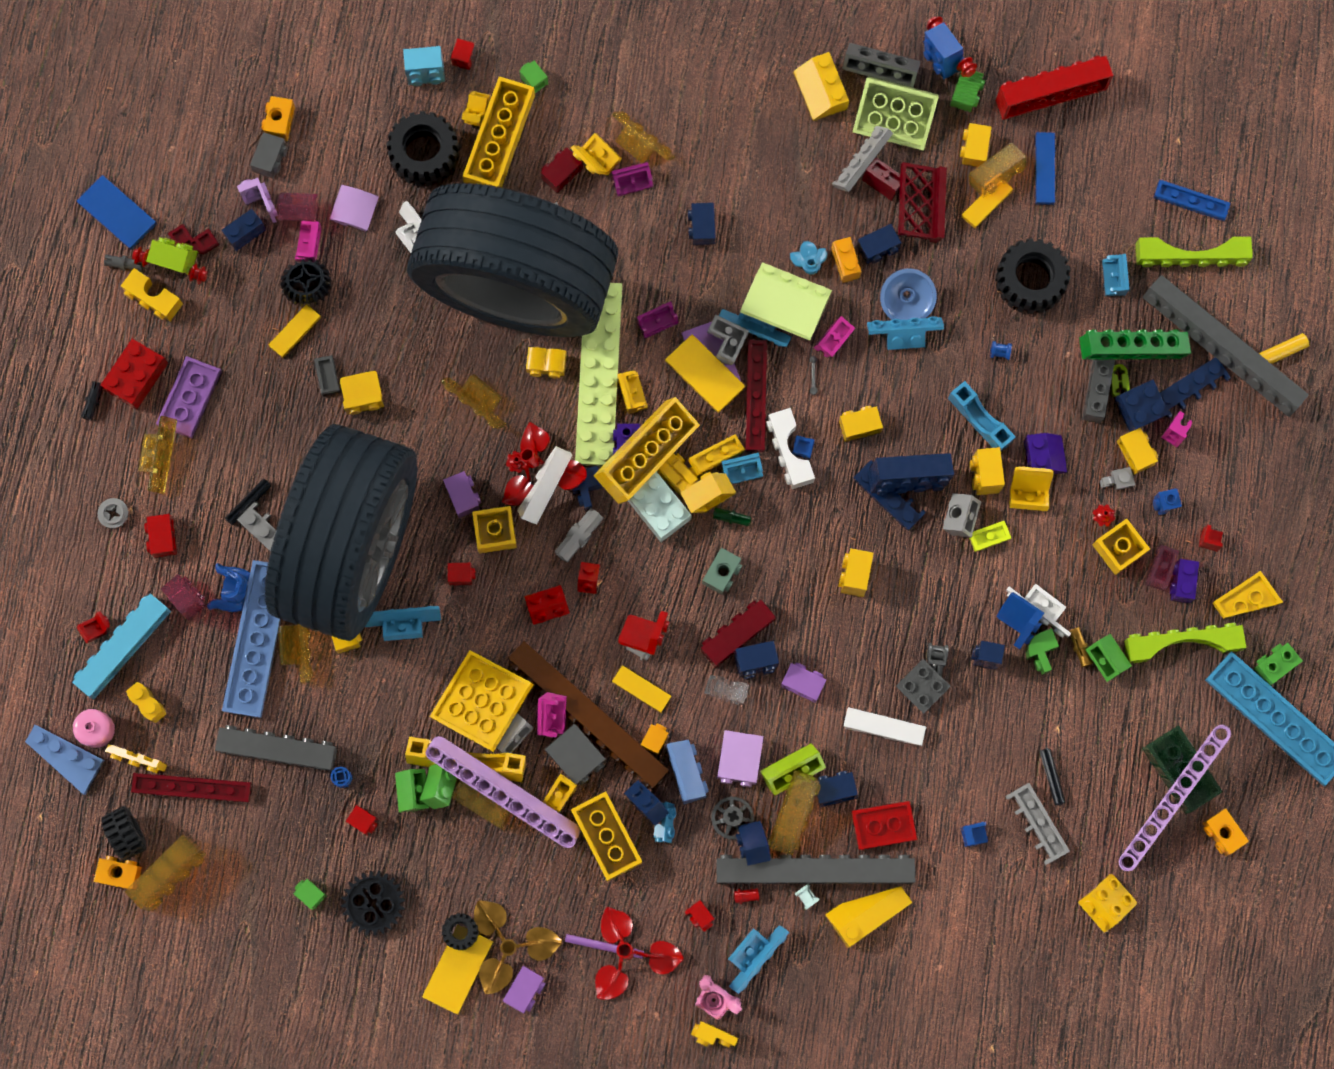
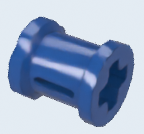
M992 341L990 358L996 356L1009 360L1012 343L1005 345Z

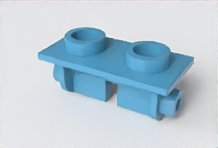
M661 802L669 811V814L661 820V824L654 826L653 838H655V842L672 843L675 835L673 820L676 817L675 804Z

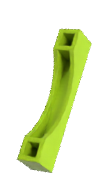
M1139 237L1136 242V263L1143 267H1152L1154 265H1161L1162 267H1170L1172 265L1188 267L1196 264L1200 267H1206L1210 264H1217L1219 267L1236 264V266L1241 267L1249 264L1253 258L1251 237H1232L1226 243L1205 251L1178 249L1165 243L1158 237Z
M1228 623L1224 625L1225 627L1217 628V625L1206 626L1203 630H1198V627L1187 628L1186 632H1179V629L1167 631V634L1150 632L1148 636L1142 637L1141 634H1132L1124 641L1126 658L1130 664L1147 662L1161 649L1182 642L1205 644L1222 653L1243 651L1246 649L1243 625L1236 626V623Z

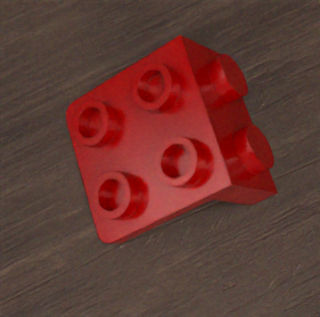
M661 611L657 622L628 615L618 643L654 655L657 646L662 645L664 639L662 633L667 632L670 623L666 621L668 613Z

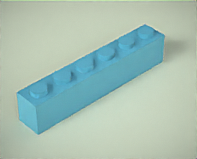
M151 593L148 596H144L139 602V607L135 611L132 610L127 615V620L124 624L119 625L114 630V635L110 640L104 641L100 646L101 650L88 659V665L75 674L72 683L94 700L169 615L171 610Z

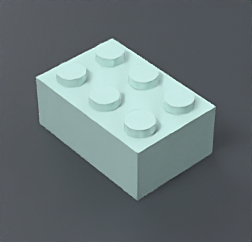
M657 471L628 500L660 542H663L691 520L690 512Z

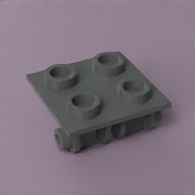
M924 659L896 685L923 714L951 687Z

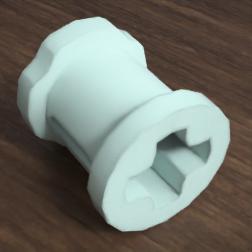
M809 883L795 893V896H799L804 903L806 910L820 900L809 888Z

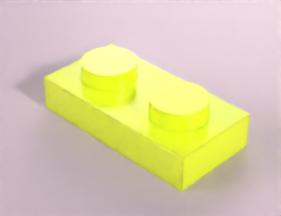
M1001 521L974 531L972 538L969 537L974 551L978 552L1011 540V535L1005 521Z

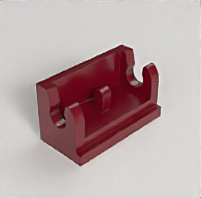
M875 158L865 170L862 181L892 201L897 191H900V174L878 158Z

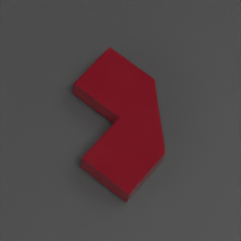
M184 224L167 233L170 239L175 240V244L185 243L191 245L193 250L198 251V254L202 255L220 245L209 228L192 238Z

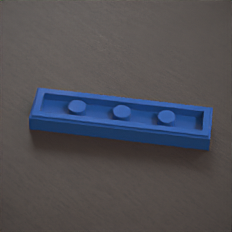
M1036 132L1035 204H1055V133Z
M1159 180L1153 197L1154 199L1223 222L1226 220L1231 204L1230 202L1163 180Z

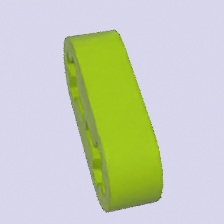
M1117 364L1113 368L1111 379V394L1113 398L1120 395L1118 392L1116 393L1120 384L1121 390L1125 392L1130 390L1128 370L1122 364ZM1117 369H1119L1121 373L1123 372V374L1120 377V380H1118V375L1114 374L1117 371Z

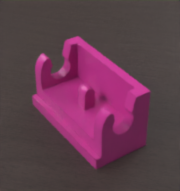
M301 221L295 256L296 261H301L303 258L305 262H308L311 258L314 263L317 260L322 229L319 222Z
M840 316L813 348L817 351H823L825 357H833L854 331L855 327Z
M1181 411L1171 421L1161 437L1175 447H1178L1187 437L1186 433L1192 425L1191 420L1186 426L1181 425L1180 421L1184 417V413Z
M547 692L538 699L537 735L557 737V734L565 732L566 696Z

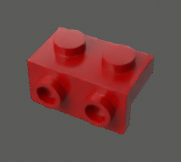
M561 585L524 596L533 625L570 613Z

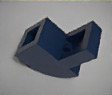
M598 466L587 468L586 479L578 487L572 489L573 496L581 494L577 497L580 507L584 506L585 512L592 508L589 491L603 488L593 476L598 471Z

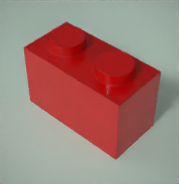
M170 514L146 517L147 523H144V529L149 537V541L146 542L147 552L154 558L177 555L173 517Z

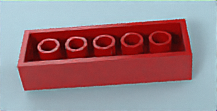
M1094 56L1089 61H1077L1071 66H1060L1051 72L1042 71L1037 76H1025L1016 82H1005L1000 87L996 103L1002 120L1105 91L1114 75L1107 56Z

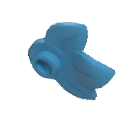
M805 241L800 247V252L790 253V259L795 266L802 267L807 274L813 275L820 270L821 263L826 261L827 250L826 248L817 249L814 243Z

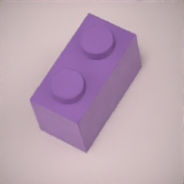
M465 471L443 480L459 518L471 514L472 511L480 510L478 504L481 503L478 493H473L471 487L474 486L470 475L466 476Z
M791 663L780 687L816 703L827 679H824V675L817 671L812 673L805 670L806 666L800 663Z
M523 966L503 1002L524 1014L526 1010L530 1012L536 1002L533 1000L535 994H540L545 986L543 982L545 978Z

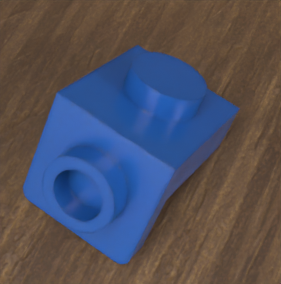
M1178 489L1158 492L1154 497L1153 506L1159 515L1167 514L1169 510L1182 506Z

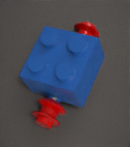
M932 17L928 21L926 27L928 31L925 32V40L923 41L925 46L923 53L926 60L931 61L935 72L940 74L943 79L959 71H962V77L974 75L977 64L972 63L973 59L971 57H963V47L949 30L947 24L942 22V17Z

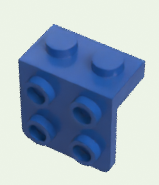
M1012 592L998 612L997 618L1020 633L1014 646L1021 649L1024 643L1028 645L1034 637L1031 633H1036L1042 625L1039 621L1044 612Z

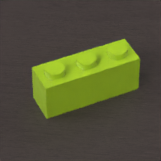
M811 743L762 769L760 772L767 787L775 796L820 772L826 766L819 751Z

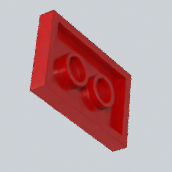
M910 801L851 811L858 850L917 840Z

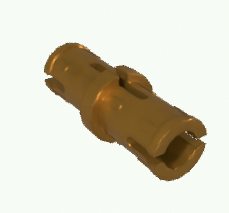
M1077 627L1069 630L1074 644L1073 650L1077 653L1081 668L1092 665L1093 662L1085 650L1089 647L1088 643L1084 641L1081 628Z

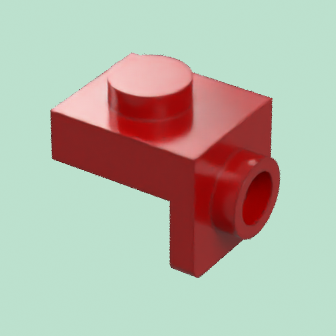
M581 562L578 576V592L596 594L600 564Z
M99 611L95 617L79 624L77 630L87 644L106 635L110 628V622Z

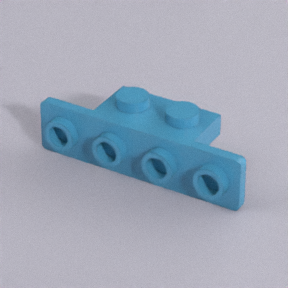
M722 309L718 315L749 330V333L756 335L758 338L767 339L778 346L787 347L791 340L790 335L775 330V326L743 313L737 315Z
M932 316L921 319L874 320L867 322V329L870 335L887 334V349L893 350L925 347V331L944 330V324L941 317Z
M427 606L374 611L365 627L383 626L384 641L423 638L422 622L440 621V607Z
M779 925L770 937L765 939L753 928L728 958L729 961L741 970L729 987L737 994L746 989L752 977L760 972L766 960H769L776 948L786 940L789 931Z

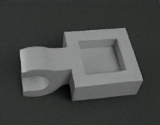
M1131 467L1114 470L1111 472V476L1104 477L1099 481L1101 488L1114 485L1115 491L1135 486Z

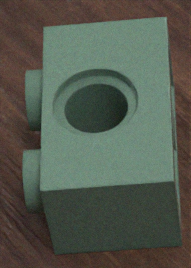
M721 547L703 578L702 584L721 595L724 591L728 592L733 584V581H731L733 575H738L743 566L740 564L741 558ZM721 568H725L728 570L729 574L727 576H721L719 575L718 570Z

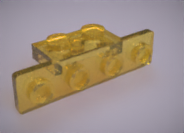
M624 111L613 112L612 116L625 126L615 142L641 163L647 162L654 151L667 161L674 159L675 156L670 148L665 145L662 146L657 142L658 139L654 135H648L643 131L644 127L637 122H632L627 113Z
M475 374L468 378L463 387L450 377L441 380V383L445 385L444 388L448 392L455 393L459 397L460 402L472 407L473 412L480 417L483 416L491 427L499 429L506 425L504 421L493 413V410L503 397Z
M160 416L157 434H144L138 468L140 472L150 473L147 490L159 494L165 493L177 424L176 419L166 416Z
M301 625L279 626L281 665H299L300 682L305 684L312 678V668L309 664L311 649L308 648L310 631Z

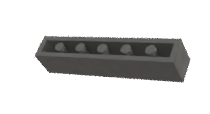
M226 725L225 728L219 727L215 751L218 753L326 771L334 770L337 748L333 746L332 742L322 741L321 744H318L309 738H302V741L294 740L295 737L291 735H283V738L275 737L276 733L264 731V734H257V730L249 728L239 731L237 727Z

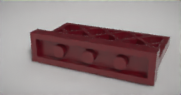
M905 162L901 163L898 235L927 239L931 243H938L944 239L947 167L939 166L934 168ZM906 168L912 169L916 174L913 179H910L906 174ZM923 172L931 173V181L929 183L922 176ZM917 177L924 184V187L920 190L912 182ZM907 185H910L915 192L912 197L905 191ZM925 188L931 193L929 200L921 193ZM916 195L924 203L919 208L912 200ZM906 203H909L915 210L910 215L905 210ZM925 205L930 210L928 218L920 210ZM915 213L923 220L919 225L911 217ZM908 220L914 227L912 231L904 230L905 221ZM925 223L929 227V234H925L920 229L922 224Z

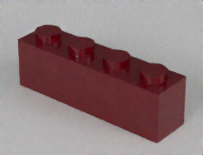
M762 600L751 602L746 607L748 610L745 613L735 615L731 619L733 622L729 626L723 625L717 630L718 634L714 638L708 637L702 643L701 652L715 668L735 653V649L743 647L775 621V615Z

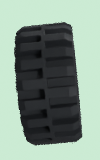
M420 111V114L416 115L412 112L409 113V117L405 118L403 116L400 118L399 124L395 123L392 126L393 132H389V141H387L388 156L392 168L401 179L405 178V181L410 184L414 181L416 186H422V183L432 186V182L436 181L437 184L442 182L444 176L448 178L451 175L450 170H455L457 166L456 161H459V144L456 133L453 131V126L449 122L446 123L444 117L439 116L437 118L436 113L433 112L426 114L425 111ZM428 136L440 142L441 148L438 154L430 160L415 161L406 154V149L410 142L418 137Z
M1033 238L1027 239L1025 243L1021 240L1016 242L1015 246H1010L1002 256L995 275V281L998 282L996 287L997 291L1002 292L1000 297L1003 301L1007 299L1009 301L1007 305L1011 308L1016 306L1019 312L1027 310V314H1033L1035 310H1037V313H1042L1046 308L1048 310L1051 309L1055 303L1061 300L1070 281V266H1066L1068 262L1066 256L1062 257V251L1059 248H1053L1054 244L1051 242L1046 244L1043 243V239L1039 238L1037 242L1033 241ZM1029 262L1042 266L1049 275L1050 282L1048 286L1040 290H1031L1024 287L1016 277L1017 267Z

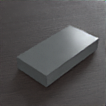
M333 355L314 359L321 395L325 396L341 392Z

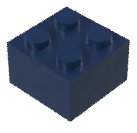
M1154 380L1145 382L1114 397L1129 432L1169 414Z
M774 640L735 649L734 657L739 677L751 679L756 677L755 674L762 672L763 675L772 674L778 668L779 660Z

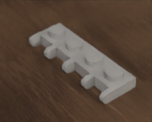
M875 126L871 137L865 139V144L862 145L859 153L853 155L849 166L842 170L843 173L839 176L838 181H834L832 185L837 189L849 192L893 133L888 128Z
M255 501L237 521L271 552L276 530L267 522L271 517L269 513L261 517L255 511L259 505Z
M1030 783L1005 796L1007 800L1014 797L1020 809L1015 811V814L1018 815L1023 812L1030 824L1029 827L1025 828V831L1028 832L1033 829L1041 842L1035 846L1036 850L1043 846L1049 858L1044 861L1045 865L1070 852Z

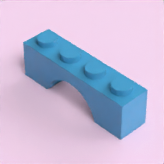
M966 381L950 393L948 397L950 402L992 448L1000 447L1002 452L1013 443L1016 436L1004 423L997 421L986 411L977 393Z

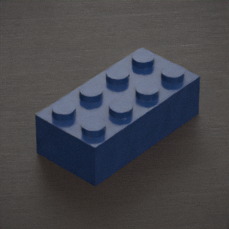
M951 453L876 458L868 470L870 491L878 495H884L889 492L902 494L907 491L918 493L929 489L941 491L954 476Z

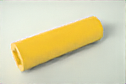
M1302 333L1258 354L1273 364L1309 347V341L1306 335Z

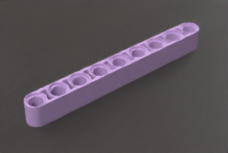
M1220 724L1213 729L1121 855L1119 866L1122 870L1132 871L1141 861L1230 739L1231 730L1228 726ZM1223 728L1227 731L1225 739H1219L1216 736L1218 729ZM1210 744L1215 747L1216 752L1214 755H1207L1204 748L1206 745ZM1201 761L1204 769L1202 771L1194 770L1193 762ZM1183 777H1189L1192 780L1190 787H1184L1181 784ZM1170 794H1179L1180 802H1171L1169 799ZM1166 809L1169 813L1168 818L1161 819L1158 816V810ZM1154 825L1157 828V833L1154 835L1148 834L1146 827ZM1138 840L1145 843V849L1142 851L1135 848V842ZM1126 856L1131 857L1134 861L1133 866H1126L1123 858Z
M438 736L431 741L426 749V756L429 760L561 846L571 848L575 845L581 832L577 824L447 739Z

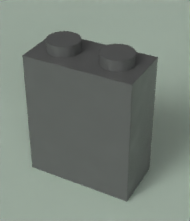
M575 724L545 749L565 775L577 786L579 784L583 786L590 780V774L594 771L598 773L605 767L603 764L606 762L605 758Z

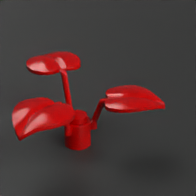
M531 422L528 423L520 444V459L525 463L523 467L525 468L527 479L524 476L518 475L509 480L502 500L506 505L518 506L522 504L533 488V485L529 483L531 481L529 468H536L539 464L543 465L545 463L540 459L538 452H543L548 447L550 442L549 434ZM570 460L558 482V486L563 490H572L578 487L587 477L585 467L578 461Z
M606 907L601 918V934L605 941L610 944L620 940V944L616 949L620 958L618 970L612 965L603 966L598 970L595 977L597 998L600 1000H610L624 993L628 987L629 978L621 972L623 961L632 959L634 954L650 958V968L655 973L664 975L672 972L683 961L682 953L677 947L666 941L653 943L650 947L651 954L634 950L623 939L632 933V919L622 911Z

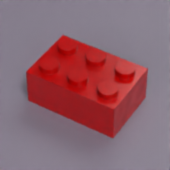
M132 338L101 383V387L109 394L137 410L168 365V362L163 356Z

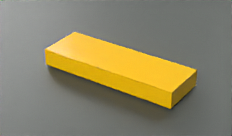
M999 177L961 217L975 229L1013 191V188Z
M306 304L268 344L269 347L284 358L321 319V316Z
M735 434L690 457L688 462L697 476L720 465L722 461L732 459L743 453L745 448Z
M623 665L612 680V683L662 713L671 698V695Z

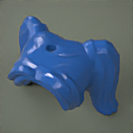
M217 563L215 565L216 572L225 576L221 599L210 601L207 608L209 610L215 608L229 612L242 611L250 572L245 569L227 567Z

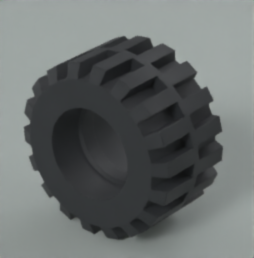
M122 806L101 817V825L105 836L120 859L126 861L146 850L145 837L128 808Z

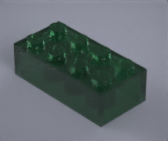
M1179 725L1142 748L1169 790L1197 753ZM1194 761L1193 769L1202 771L1204 765L1201 761ZM1208 769L1180 807L1185 815L1223 792ZM1183 777L1181 784L1184 787H1190L1192 780L1189 777ZM1171 793L1177 803L1180 802V795Z

